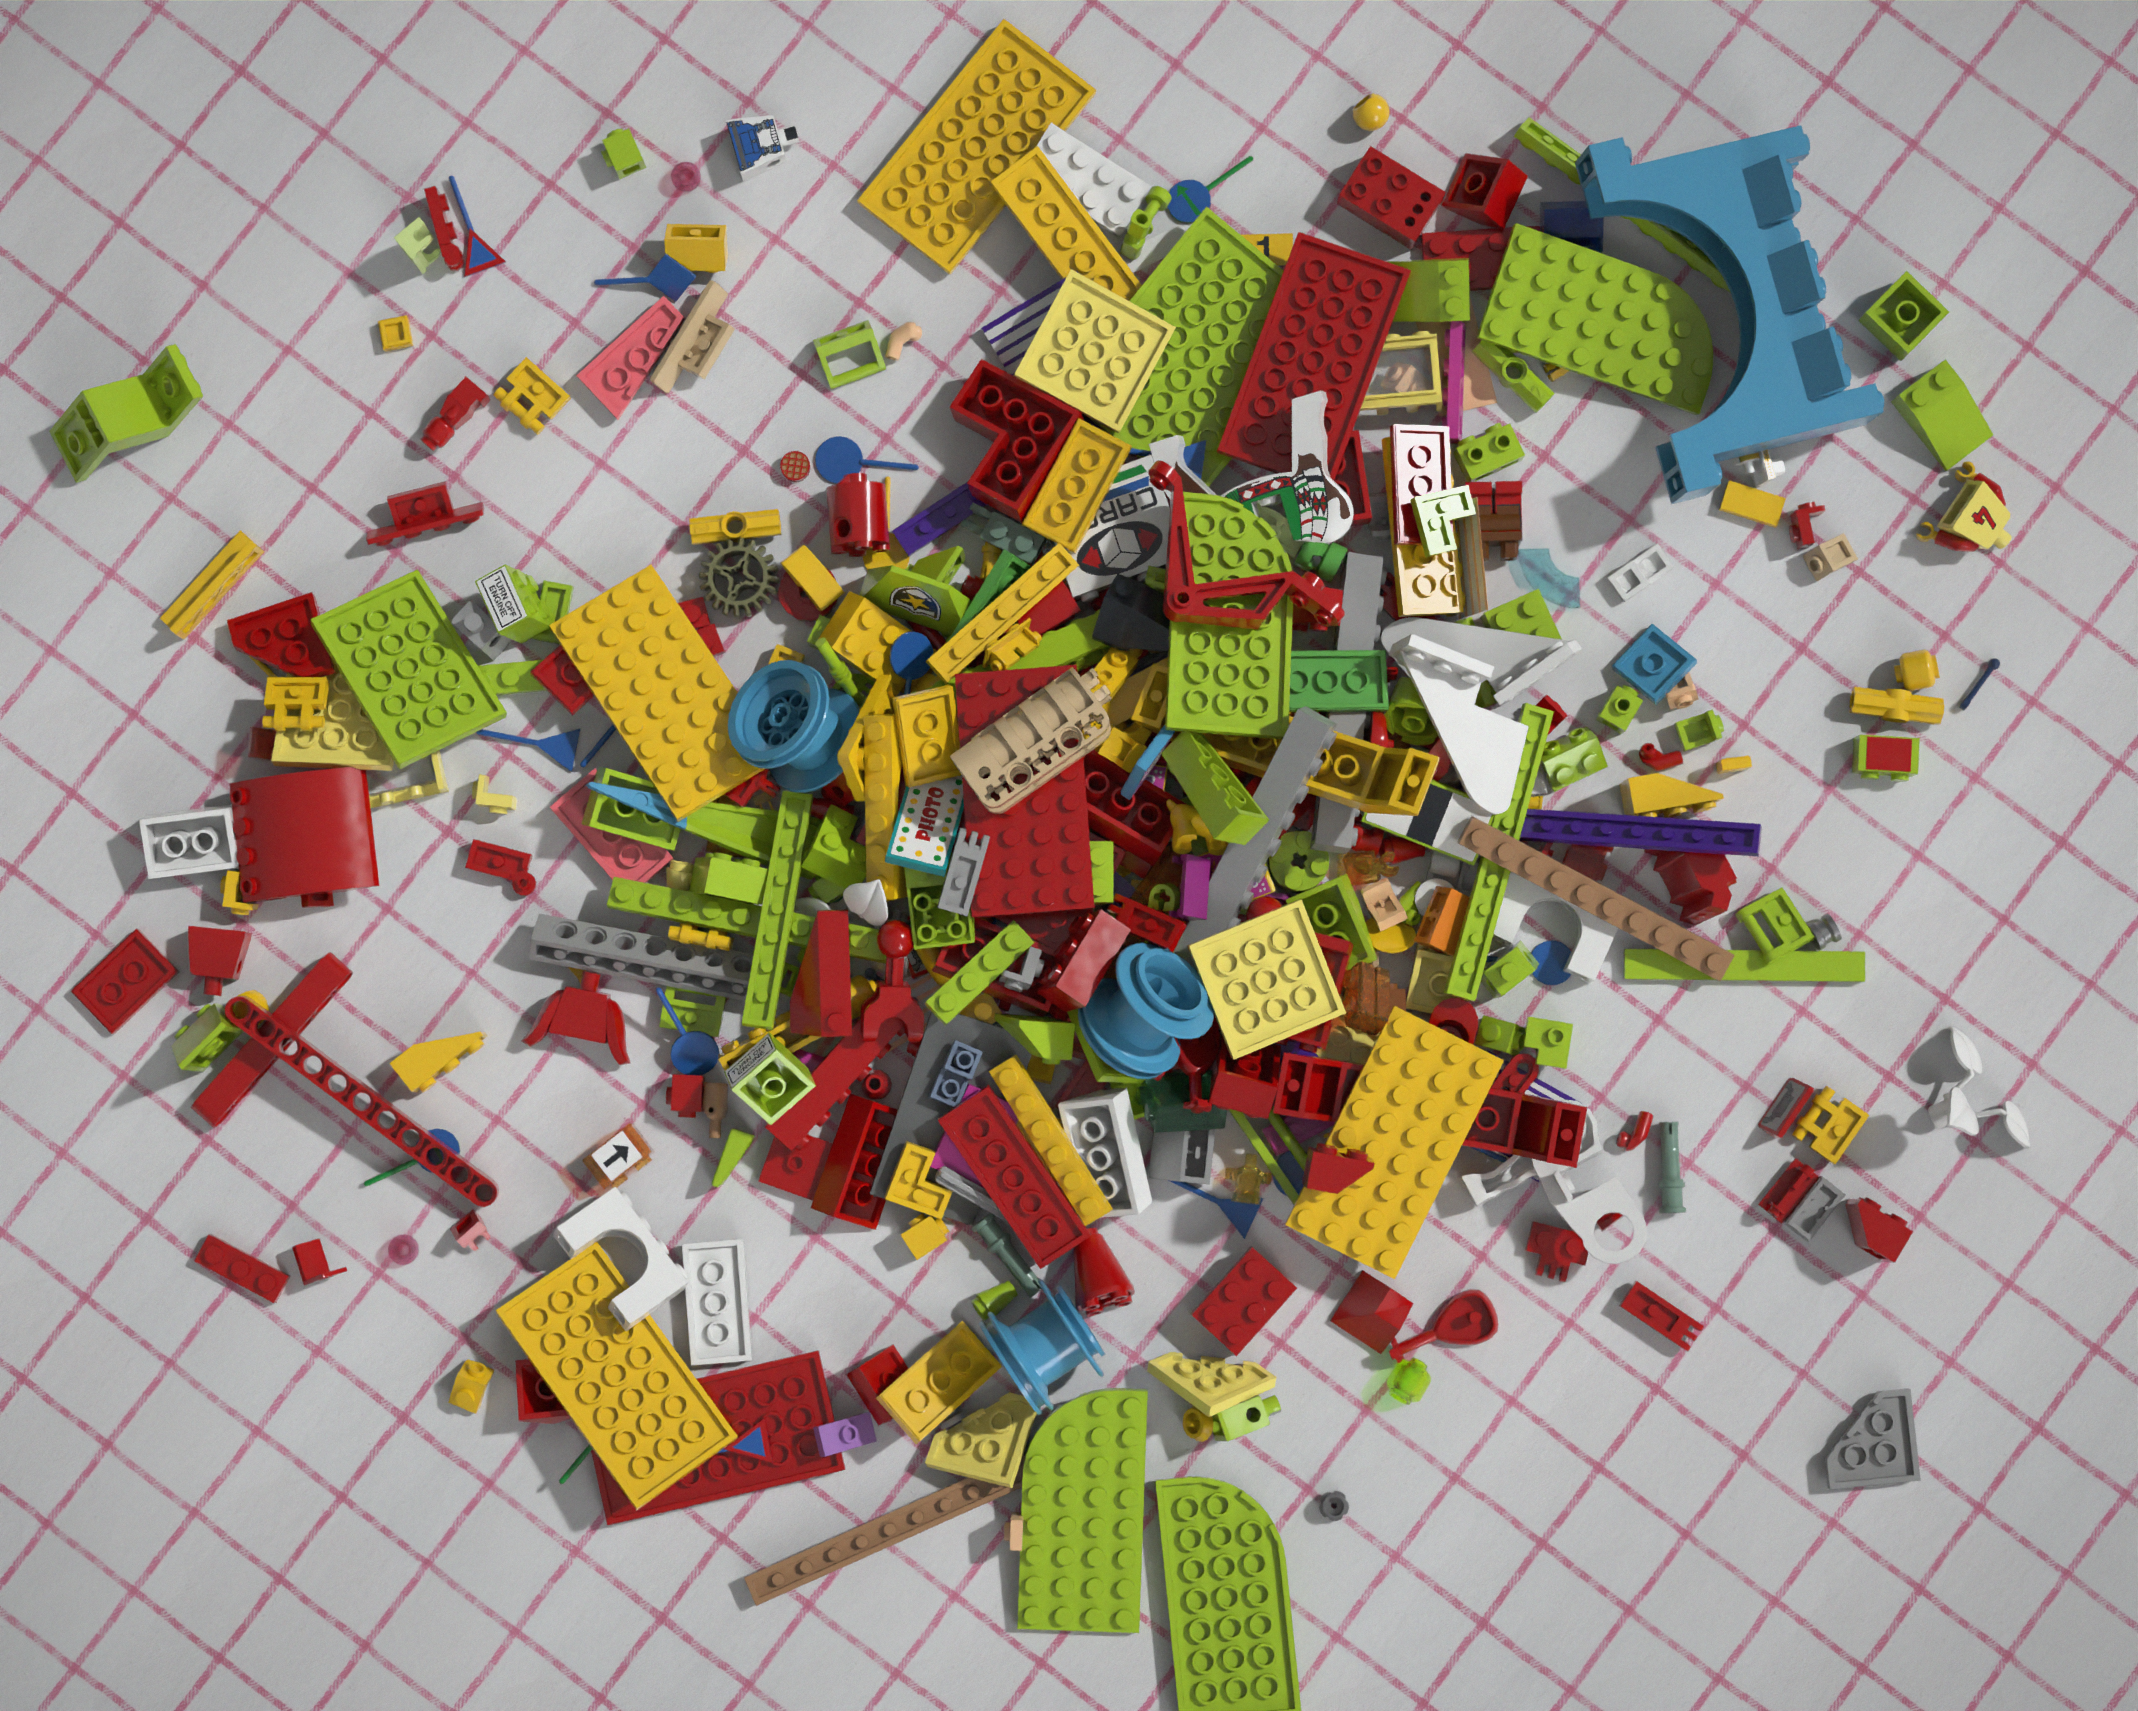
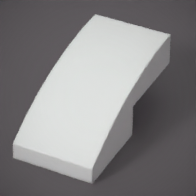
M1657 543L1610 575L1608 579L1626 602L1674 569L1675 566Z

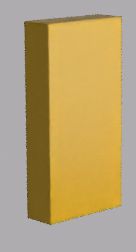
M1729 480L1726 484L1719 510L1776 528L1786 498Z

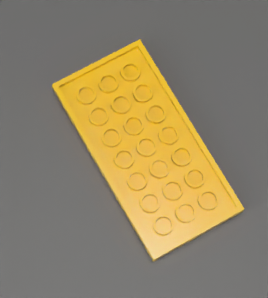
M1003 19L859 197L857 202L951 275L1006 207L1005 203L990 185V182L1033 150L1050 123L1066 132L1095 96L1096 89Z
M652 564L549 625L550 630L677 822L765 769L747 763L732 745L728 733V718L732 703L738 692Z
M1393 1005L1325 1144L1335 1146L1338 1149L1337 1152L1346 1154L1347 1148L1365 1151L1368 1154V1158L1375 1163L1374 1169L1338 1194L1307 1189L1303 1186L1285 1225L1395 1279L1504 1060Z
M595 1242L576 1257L568 1260L498 1308L496 1314L632 1505L638 1510L735 1441L738 1436L650 1315L628 1331H625L608 1309L611 1300L628 1289L629 1285L598 1242Z

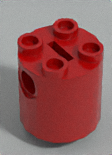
M850 473L844 475L837 484L827 487L831 554L849 553V557H862L867 555L866 550H873L875 553L890 551L885 484L867 481V474Z

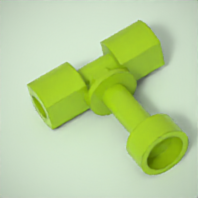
M1151 187L1145 197L1148 204L1145 210L1138 209L1132 214L1127 233L1120 248L1122 255L1132 260L1140 256L1145 243V237L1153 231L1152 220L1158 211L1166 210L1172 200L1171 194L1163 187Z

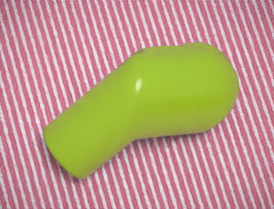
M1416 881L1399 899L1408 918L1402 922L1410 926L1417 925L1421 919L1415 904V895L1421 885L1419 881Z

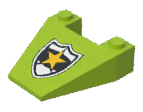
M893 565L868 569L859 594L887 614L940 631L942 636L947 637L946 642L950 639L972 602L949 584Z

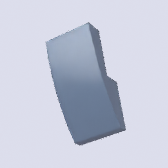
M954 1040L928 1097L952 1108L960 1104L969 1080H972L983 1052Z

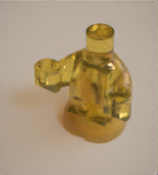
M1246 1153L1243 1166L1237 1169L1226 1168L1224 1179L1235 1181L1231 1202L1260 1205V1186L1263 1184L1271 1185L1272 1173L1262 1172L1256 1167L1258 1155Z

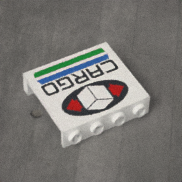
M1152 455L1122 465L1077 552L1074 553L1064 548L1079 564L1066 577L1072 596L1076 600L1082 599V602H1087L1098 598V592L1109 589L1117 573L1133 580L1138 578L1139 582L1145 581L1148 565L1162 569L1166 568L1170 507L1164 491L1158 490L1150 483L1148 470L1154 464Z

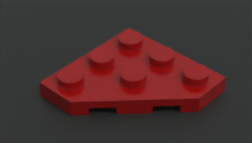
M312 592L227 620L233 646L237 651L294 677H324L335 673L332 658L311 626V619L320 615L316 597Z

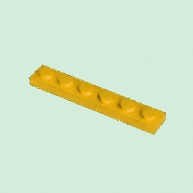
M1058 543L935 652L926 663L947 684L955 677V674L962 671L981 654L992 640L999 638L1073 572L1079 564Z
M1017 1054L991 1069L989 1073L1084 1225L1087 1226L1109 1213L1113 1208Z

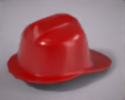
M1451 997L1442 1000L1435 1006L1429 1023L1473 1045L1478 1029V1016L1470 1002L1462 998Z

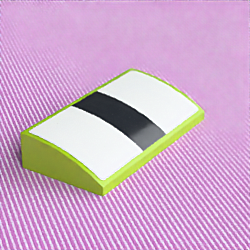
M1432 779L1418 816L1364 812L1361 821L1474 866L1479 854L1458 844L1457 841L1471 815L1490 826L1495 815L1480 809L1466 792Z

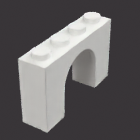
M1510 872L1493 939L1510 945L1515 938L1524 915L1532 905L1543 901L1559 903L1571 912L1577 924V939L1563 971L1586 982H1594L1618 928L1525 878Z
M614 1187L559 1225L553 1236L570 1259L576 1257L595 1242L607 1237L623 1238L636 1246L644 1262L643 1276L635 1284L613 1298L608 1306V1309L625 1331H628L682 1292L688 1281L686 1280L687 1274L682 1266L678 1263L674 1264L669 1258V1251L666 1245L660 1239L656 1241L650 1233L651 1227L647 1220L641 1215L638 1217L631 1208L633 1204L627 1194L624 1192L620 1193Z

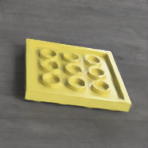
M1071 269L1013 376L1119 433L1176 327Z
M333 662L335 673L324 676L329 681L326 710H314L313 716L325 717V727L313 728L312 731H302L301 728H287L286 731H276L271 762L274 766L354 767L360 770L392 771L393 758ZM290 674L286 675V677H294ZM287 710V716H301V710Z
M1301 899L1187 945L1233 1060L1346 1014Z

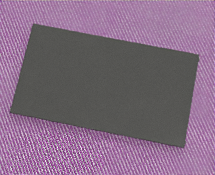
M932 1012L930 1013L869 1192L871 1195L884 1198L906 1141L935 1151L944 1132L943 1127L938 1122V1118L951 1110L952 1107L933 1100L928 1095L954 1040L983 1052L974 1076L968 1083L980 1089L989 1084L996 1096L1006 1100L989 1071L1016 1054L1027 1070L1032 1055L1004 1028L962 1014L955 1016L945 1026ZM930 1167L925 1180L939 1184L935 1181L938 1170ZM952 1192L943 1217L973 1226L979 1206Z

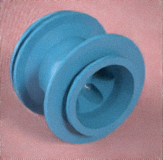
M781 660L762 667L738 691L728 718L729 738L734 748L747 763L758 768L770 769L774 780L784 789L792 792L806 793L826 786L843 772L842 767L838 764L837 753L842 747L849 729L853 726L860 709L855 700L844 691L828 688L822 675L811 666L793 660Z
M1137 943L1126 947L1119 954L1116 961L1117 979L1104 978L1100 981L1086 1007L1078 1008V1020L1086 1041L1106 1064L1127 1076L1137 1079H1151L1168 1071L1176 1064L1180 1055V1039L1199 1038L1210 1029L1214 1019V1010L1208 1000L1207 991L1199 974L1186 960L1159 946ZM1175 1038L1178 1039L1180 1047L1177 1045Z
M1039 1278L1038 1283L1048 1301L1010 1326L1000 1322L992 1312H988V1317L991 1320L990 1323L986 1325L983 1320L979 1322L980 1328L1000 1361L1038 1415L1043 1413L1040 1407L1044 1404L1049 1410L1054 1409L1048 1397L1047 1386L1087 1359L1097 1374L1103 1377L1104 1373L1093 1355L1098 1353L1101 1357L1105 1355L1099 1342L1061 1285L1056 1287L1059 1292L1054 1296L1044 1281Z

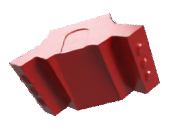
M1644 850L1645 853L1657 857L1653 871L1658 872L1671 896L1669 903L1683 907L1679 921L1696 926L1728 910L1732 897L1728 887L1737 883V877L1725 854Z

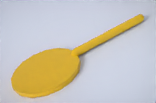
M888 476L885 477L890 551L875 553L873 550H866L867 555L863 556V561L867 570L890 565L906 569L910 559L894 534L890 533L891 479Z

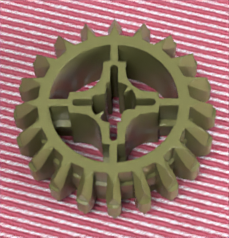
M744 538L738 539V546H734L732 539H728V548L723 549L720 543L716 544V548L719 551L717 555L712 551L707 552V556L712 562H701V566L707 569L708 572H701L698 575L700 579L708 580V582L702 583L699 586L701 591L710 590L704 596L706 602H709L716 598L712 608L716 611L724 605L722 609L724 616H728L732 608L734 609L733 614L735 618H740L742 609H744L747 617H751L750 608L755 606L758 613H761L763 610L759 602L763 601L765 604L770 605L771 600L766 594H777V589L770 586V584L780 582L779 577L770 576V574L779 571L777 565L768 566L774 560L773 555L769 554L762 557L766 552V547L763 545L754 551L756 547L755 540H751L747 547H745ZM743 555L735 566H720L730 557ZM752 558L762 566L763 582L749 574ZM743 571V575L748 581L745 580L743 583L740 581V584H736L730 575L733 576L735 573L738 575V572ZM716 574L729 581L726 598L717 591L715 584ZM745 589L758 590L755 595L746 600L735 601L736 597L738 598Z

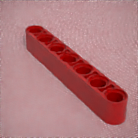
M329 952L273 1012V1015L300 1035L353 975V971L333 953ZM266 1020L258 1031L261 1035L268 1037L273 1031V1026L270 1021ZM251 1037L192 1104L191 1109L210 1126L216 1128L275 1064L279 1057ZM286 1038L282 1043L283 1051L285 1052L295 1040Z

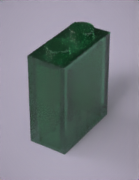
M1208 1070L1201 1077L1202 1099L1208 1100V1103L1212 1070ZM1184 1072L1165 1073L1159 1081H1156L1154 1078L1146 1079L1136 1089L1137 1103L1142 1105L1145 1120L1150 1122L1154 1133L1225 1128L1227 1110L1219 1109L1214 1104H1212L1210 1112L1203 1111L1199 1114L1192 1113L1190 1109L1183 1108L1185 1102H1190L1189 1076Z

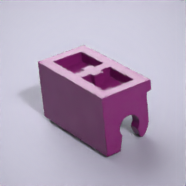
M1182 854L1181 857L1173 856L1172 863L1182 865L1180 907L1177 909V912L1169 910V916L1181 921L1207 920L1211 859L1189 854Z

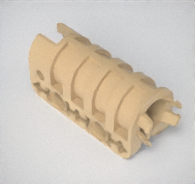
M1073 667L972 737V741L950 755L955 766L990 813L1001 814L1006 812L1109 738L1111 725L1109 717L1102 706L1112 700L1109 696L1111 692L1106 685H1103L1094 693L1091 692L1090 689L1100 683L1097 679L1098 674L1093 668L1081 677ZM1095 721L1097 724H1101L1102 728L1091 727V723ZM1081 729H1083L1085 735L1088 734L1090 736L1086 740L1084 739ZM1070 738H1075L1079 741L1078 745L1074 748H1066L1063 745ZM1058 747L1062 757H1059L1058 753L1052 750ZM1046 757V759L1051 760V764L1041 763L1040 759ZM1030 765H1033L1034 770L1039 771V773L1035 776L1033 775ZM985 775H990L988 778L983 779ZM1016 775H1028V779L1025 783H1013L1014 777ZM1006 782L1012 791L1011 793H1008L1007 789L1002 786ZM995 792L1001 799L995 801L993 798L991 799L990 795Z

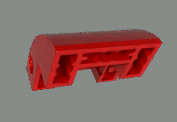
M354 767L322 769L229 783L234 820L233 830L237 845L236 858L239 863L240 890L243 903L273 901L310 894L338 893L379 886L366 770Z

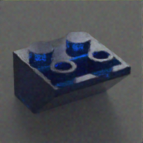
M1586 201L1540 202V232L1603 254L1604 217L1590 219Z

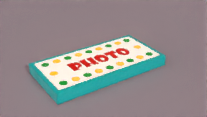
M962 775L910 788L906 786L887 850L886 863L945 877L964 810Z

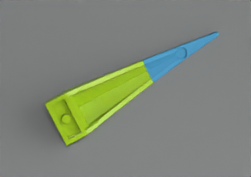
M590 782L586 785L591 790L744 857L760 861V864L767 867L770 865L779 814L777 810L710 802L677 822L660 794ZM811 816L803 861L821 821ZM801 867L800 877L812 880L816 876V874Z

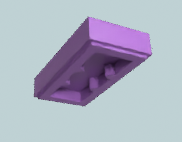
M864 1412L813 1427L820 1457H826L877 1442L870 1412Z

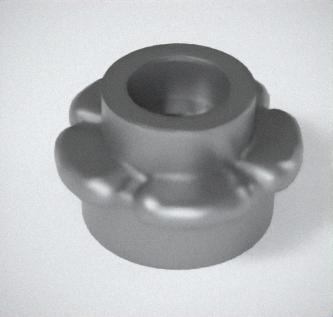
M1326 1492L1322 1495L1320 1499L1321 1505L1319 1506L1322 1516L1328 1517L1331 1521H1338L1342 1519L1344 1514L1348 1513L1349 1503L1345 1500L1346 1497L1342 1492ZM1336 1503L1337 1507L1333 1509L1331 1504Z

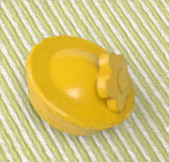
M1192 1406L1183 1416V1428L1186 1435L1200 1442L1207 1440L1213 1431L1212 1416L1208 1417L1195 1406Z

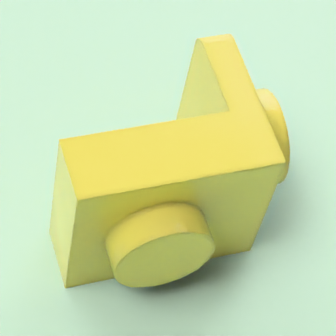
M479 774L478 781H474L472 786V799H476L475 804L480 807H489V813L507 815V810H516V797L488 793L489 777Z

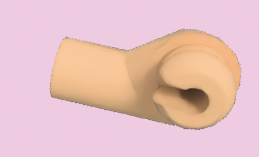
M906 322L892 331L885 357L898 361L903 344L909 340L918 341L921 338V327L917 326L914 322Z

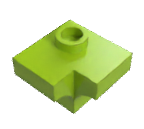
M1527 1017L1522 1047L1536 1050L1535 1064L1567 1069L1573 1024Z

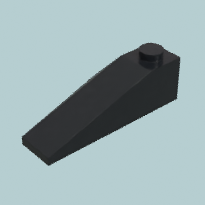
M1117 573L1104 596L1092 639L1118 650L1130 651V648L1148 650V653L1158 654V651L1168 652L1170 620L1163 612L1164 595L1146 584Z

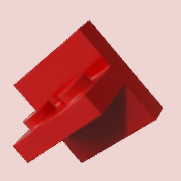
M894 1344L846 1374L878 1426L883 1423L885 1424L893 1418L876 1397L909 1369Z

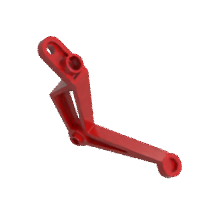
M1159 460L1148 470L1150 483L1155 488L1171 492L1163 612L1169 620L1173 622L1258 630L1286 594L1294 605L1307 609L1323 626H1337L1345 616L1344 610L1338 603L1322 592L1325 586L1323 581L1309 571H1306L1302 576L1294 571L1196 584L1194 582L1181 476L1169 464ZM1265 594V597L1254 610L1209 607L1203 604L1204 600Z

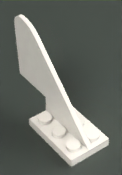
M1419 617L1397 620L1385 627L1381 635L1382 644L1389 653L1392 644L1410 634H1414L1494 666L1492 676L1488 681L1496 691V694L1493 696L1499 705L1510 702L1582 650L1576 640L1567 641L1565 639L1561 640ZM1400 665L1404 672L1409 676L1405 666Z
M1410 634L1392 644L1389 656L1396 658L1398 664L1405 666L1469 798L1487 813L1498 815L1505 812L1511 803L1529 726L1474 705L1481 682L1491 678L1494 666L1414 634Z

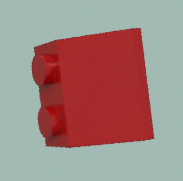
M1465 153L1441 206L1482 226L1504 229L1528 176L1509 159Z

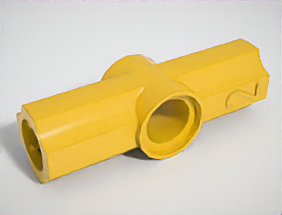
M779 509L744 513L732 511L726 515L689 518L692 545L726 542L728 539L738 543L739 538H744L745 540L782 535ZM739 520L743 522V529L739 533L733 534L728 531V526L732 521Z
M1853 687L1849 701V713L1882 717L1881 720L1888 722L1907 723L1908 721L1939 725L1944 715L1945 705L1943 698L1913 695L1911 691L1902 689H1885L1883 691L1872 688Z

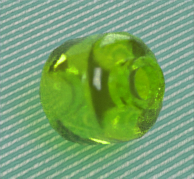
M1411 1358L1410 1361L1403 1359L1400 1363H1396L1387 1379V1386L1390 1389L1389 1395L1405 1405H1410L1411 1402H1420L1432 1379L1426 1370L1427 1365L1417 1358Z

